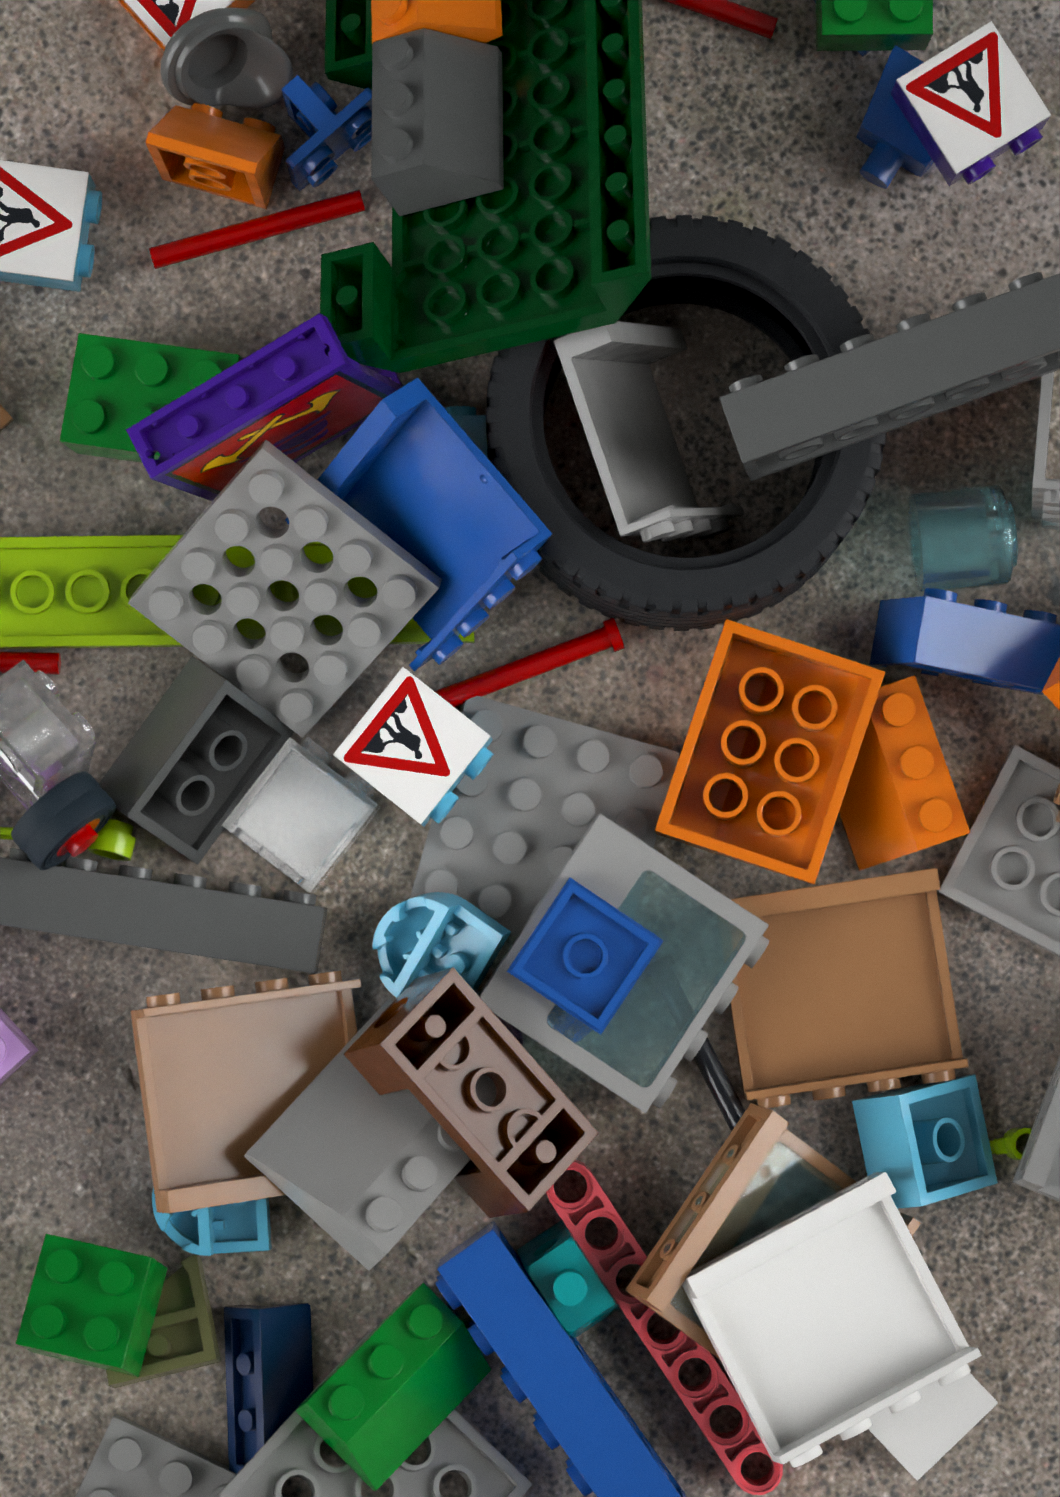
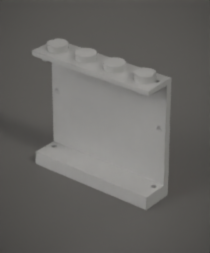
M617 321L614 324L571 333L554 340L620 536L641 535L643 543L660 538L662 542L679 537L681 541L695 537H699V540L730 530L728 520L744 515L742 506L735 507L734 503L722 507L698 508L649 365L688 349L681 328Z

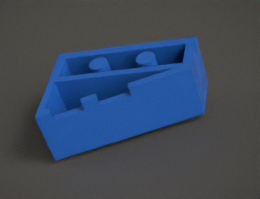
M925 588L924 595L919 597L880 600L869 665L885 668L891 665H903L921 669L920 674L938 677L939 673L969 679L972 680V683L1044 695L1042 690L1060 657V625L1056 624L1057 615L1036 610H1024L1023 617L1007 614V604L985 599H975L974 606L957 603V593L934 588Z

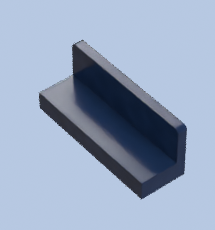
M308 1303L277 1306L233 1305L224 1307L229 1470L235 1474L243 1468L313 1392L311 1307Z

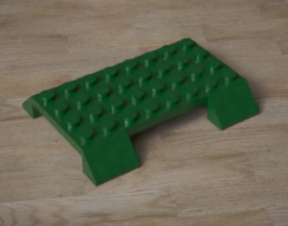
M326 0V76L332 81L363 89L369 87L372 90L373 44L371 0ZM501 0L502 36L486 44L497 46L502 52L504 189L399 216L392 207V267L374 242L321 254L320 313L328 317L349 358L362 365L403 373L614 324L619 320L651 279L642 0Z

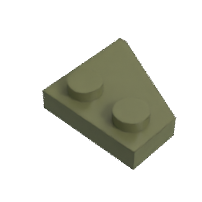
M196 1254L188 1256L181 1262L182 1267L164 1281L139 1377L106 1370L110 1387L118 1388L221 1362L201 1257Z

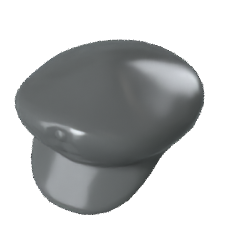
M217 8L193 17L173 34L165 47L160 65L162 83L169 94L178 101L191 106L194 103L209 106L232 105L242 108H267L282 100L283 94L281 89L293 78V68L289 56L273 41L272 29L267 18L258 11L246 8Z

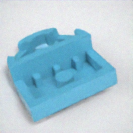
M432 892L412 897L387 911L375 930L372 948L373 950L377 949L378 959L382 969V973L379 976L380 980L396 998L416 978L452 967L476 992L511 931L462 897L450 893Z
M153 1186L152 1207L156 1222L161 1231H164L184 1251L196 1255L211 1256L219 1253L269 1251L272 1249L269 1198L176 1213H159L156 1209Z

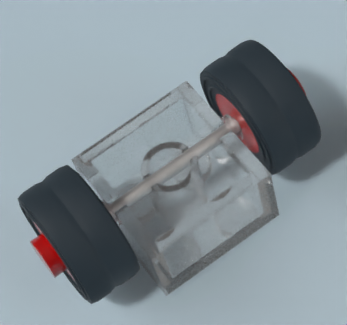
M22 660L2 675L0 671V780L27 810L11 832L14 842L27 854L28 858L37 868L47 870L60 864L70 856H78L90 847L99 835L97 833L114 814L116 805L107 792L101 789L99 783L88 773L96 746L94 741L95 733L91 725L80 713L75 711L71 714L58 699L59 693L56 686L44 672L40 670L34 672Z

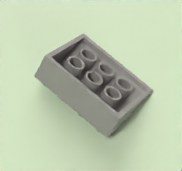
M388 999L244 1155L248 1161L368 1271L387 1255L470 1160L409 1089L379 1095L344 1056V1053L394 1002L391 999ZM481 1075L476 1082V1094L483 1104L490 1106L496 1098V1086L488 1076Z

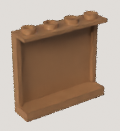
M937 868L731 899L769 925L762 936L770 940L756 964L752 968L743 964L732 983L739 987L730 1003V1011L744 1099L747 1101L757 1099L758 1106L773 1108L790 1105V1094L812 1091L813 1101L846 1096V1085L867 1082L868 1092L901 1088L900 1077L922 1074L923 1084L944 1082L956 1079L955 1069L969 1067L967 1058H963L937 896V890H941ZM716 914L724 965L744 933Z
M340 970L308 975L309 986L289 989L288 978L254 982L255 994L235 996L234 985L200 990L202 1001L182 1004L180 992L146 997V1009L131 1011L157 1212L176 1213L286 1195L248 1161L244 1155L356 1035L357 1026L352 988L361 987L360 979L342 981Z

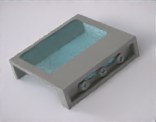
M600 813L596 815L478 996L494 1014L646 1114L652 1104L660 1109L672 1093L678 1080L673 1078L671 1074L682 1057L692 1061L704 1044L708 1033L701 1028L713 1010L721 1015L733 1000L739 987L732 983L743 964L752 968L765 951L770 940L762 935L769 925ZM569 877L664 940L601 1035L507 972V969Z

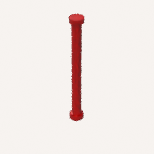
M614 618L603 621L604 627L434 692L453 707H456L475 696H485L611 647L614 652L625 647Z

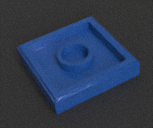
M569 877L507 969V972L601 1035L664 940Z

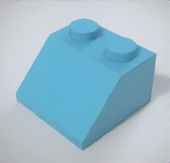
M975 1074L956 1077V1079L890 1090L852 1101L867 1176L876 1172L887 1173L896 1190V1193L892 1194L891 1197L897 1209L925 1206L998 1183Z

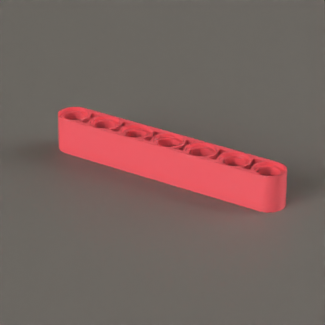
M575 1160L567 1170L577 1171L585 1178L586 1189L584 1193L575 1200H565L556 1194L553 1184L546 1192L550 1203L736 1484L743 1491L752 1495H764L773 1491L779 1485L783 1476V1464L772 1461L734 1385L714 1355L679 1329L668 1339L652 1337L647 1331V1324L655 1312L617 1286L616 1276L623 1266L628 1264L642 1266L648 1256L592 1171L583 1162ZM597 1217L611 1219L617 1227L615 1239L604 1247L592 1245L585 1237L587 1224ZM691 1358L702 1359L709 1365L707 1379L697 1386H688L678 1378L680 1366ZM722 1405L733 1406L740 1412L738 1426L727 1433L715 1431L710 1426L712 1412ZM754 1452L766 1454L771 1459L769 1472L760 1479H750L741 1473L743 1460Z

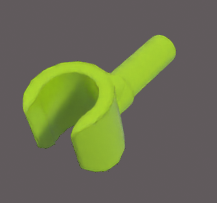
M1015 1127L1009 1129L1003 1138L990 1140L992 1154H1006L1014 1160H1021L1023 1154L1018 1152L1016 1141L1020 1135L1030 1134L1032 1129Z

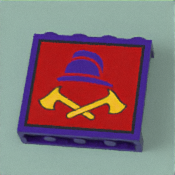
M319 313L127 428L126 431L150 479L213 501L265 440L269 441L296 463L361 425L382 399L404 385L397 372L362 365L349 358L328 317ZM156 452H159L160 457L158 459H154V455Z

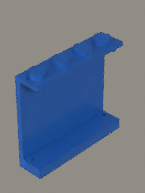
M418 377L378 403L317 479L442 578L440 588L413 617L431 639L415 652L417 657L409 664L413 671H416L431 659H434L440 665L455 654L464 644L458 636L461 634L464 638L467 637L489 618L484 608L487 606L491 610L514 591L516 587L510 580L514 578L518 581L542 560L537 550L552 535L551 531ZM287 517V518L285 519V521H286V522L288 523V525H289V519H288V517Z

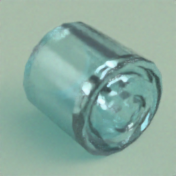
M999 485L913 493L910 495L908 506L909 540L914 577L920 593H924L925 588L955 590L1006 585L1009 583L1013 567L1017 565L1018 559L1017 530L1012 504L1006 500L1004 491Z

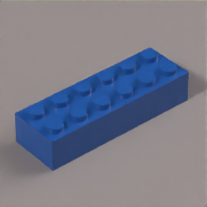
M494 1221L439 1259L437 1270L440 1272V1275L436 1277L437 1281L435 1282L439 1291L453 1310L463 1305L472 1318V1321L468 1323L470 1335L486 1357L495 1351L505 1365L501 1368L503 1374L500 1375L503 1382L518 1403L523 1402L527 1398L537 1411L533 1414L535 1419L533 1422L534 1426L551 1450H554L559 1445L562 1446L569 1456L565 1461L568 1466L566 1471L584 1497L592 1492L597 1497H687L577 1338L569 1336L526 1272L520 1257Z

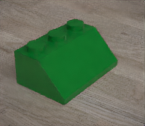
M423 1282L371 1332L295 1411L375 1492L491 1371V1368L464 1323Z

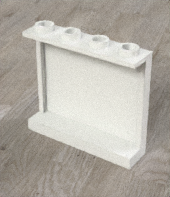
M886 1172L872 1173L691 1270L682 1284L765 1448L774 1462L785 1464L790 1461L792 1467L795 1468L815 1459L823 1453L820 1447L821 1443L838 1434L842 1440H847L866 1431L873 1425L869 1417L889 1407L891 1413H896L910 1407L922 1398L918 1390L938 1380L940 1386H945L961 1379L971 1372L967 1363L982 1356L979 1349L969 1347L891 1197L892 1194L896 1193V1190Z

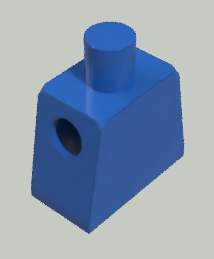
M897 45L894 46L889 55L856 136L861 142L873 149L860 169V174L872 184L883 189L888 188L900 167L921 177L934 163L891 96L896 80L924 63Z

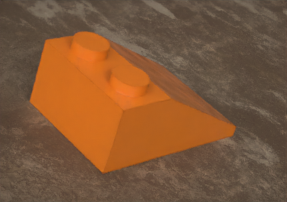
M194 103L190 109L175 105L148 132L145 143L162 180L267 210L285 149L282 136L275 134L276 128L273 125L254 118H244L243 124L223 119V112L217 108Z

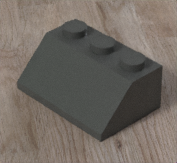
M426 28L373 42L371 179L399 216L504 189L502 52L497 46Z
M192 656L99 782V785L113 799L119 811L198 865L292 737L294 731L226 679Z

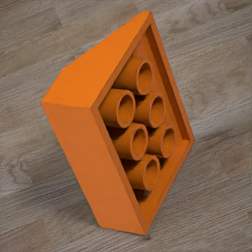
M726 619L655 828V833L717 855L815 885L886 672Z

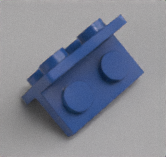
M297 75L281 89L289 117L309 138L285 161L291 182L299 191L304 189L309 183L315 188L334 173L338 167L334 161L351 147L356 152L372 140V90L369 87L366 88L337 114L334 111L337 108V104L317 82H314L309 87Z

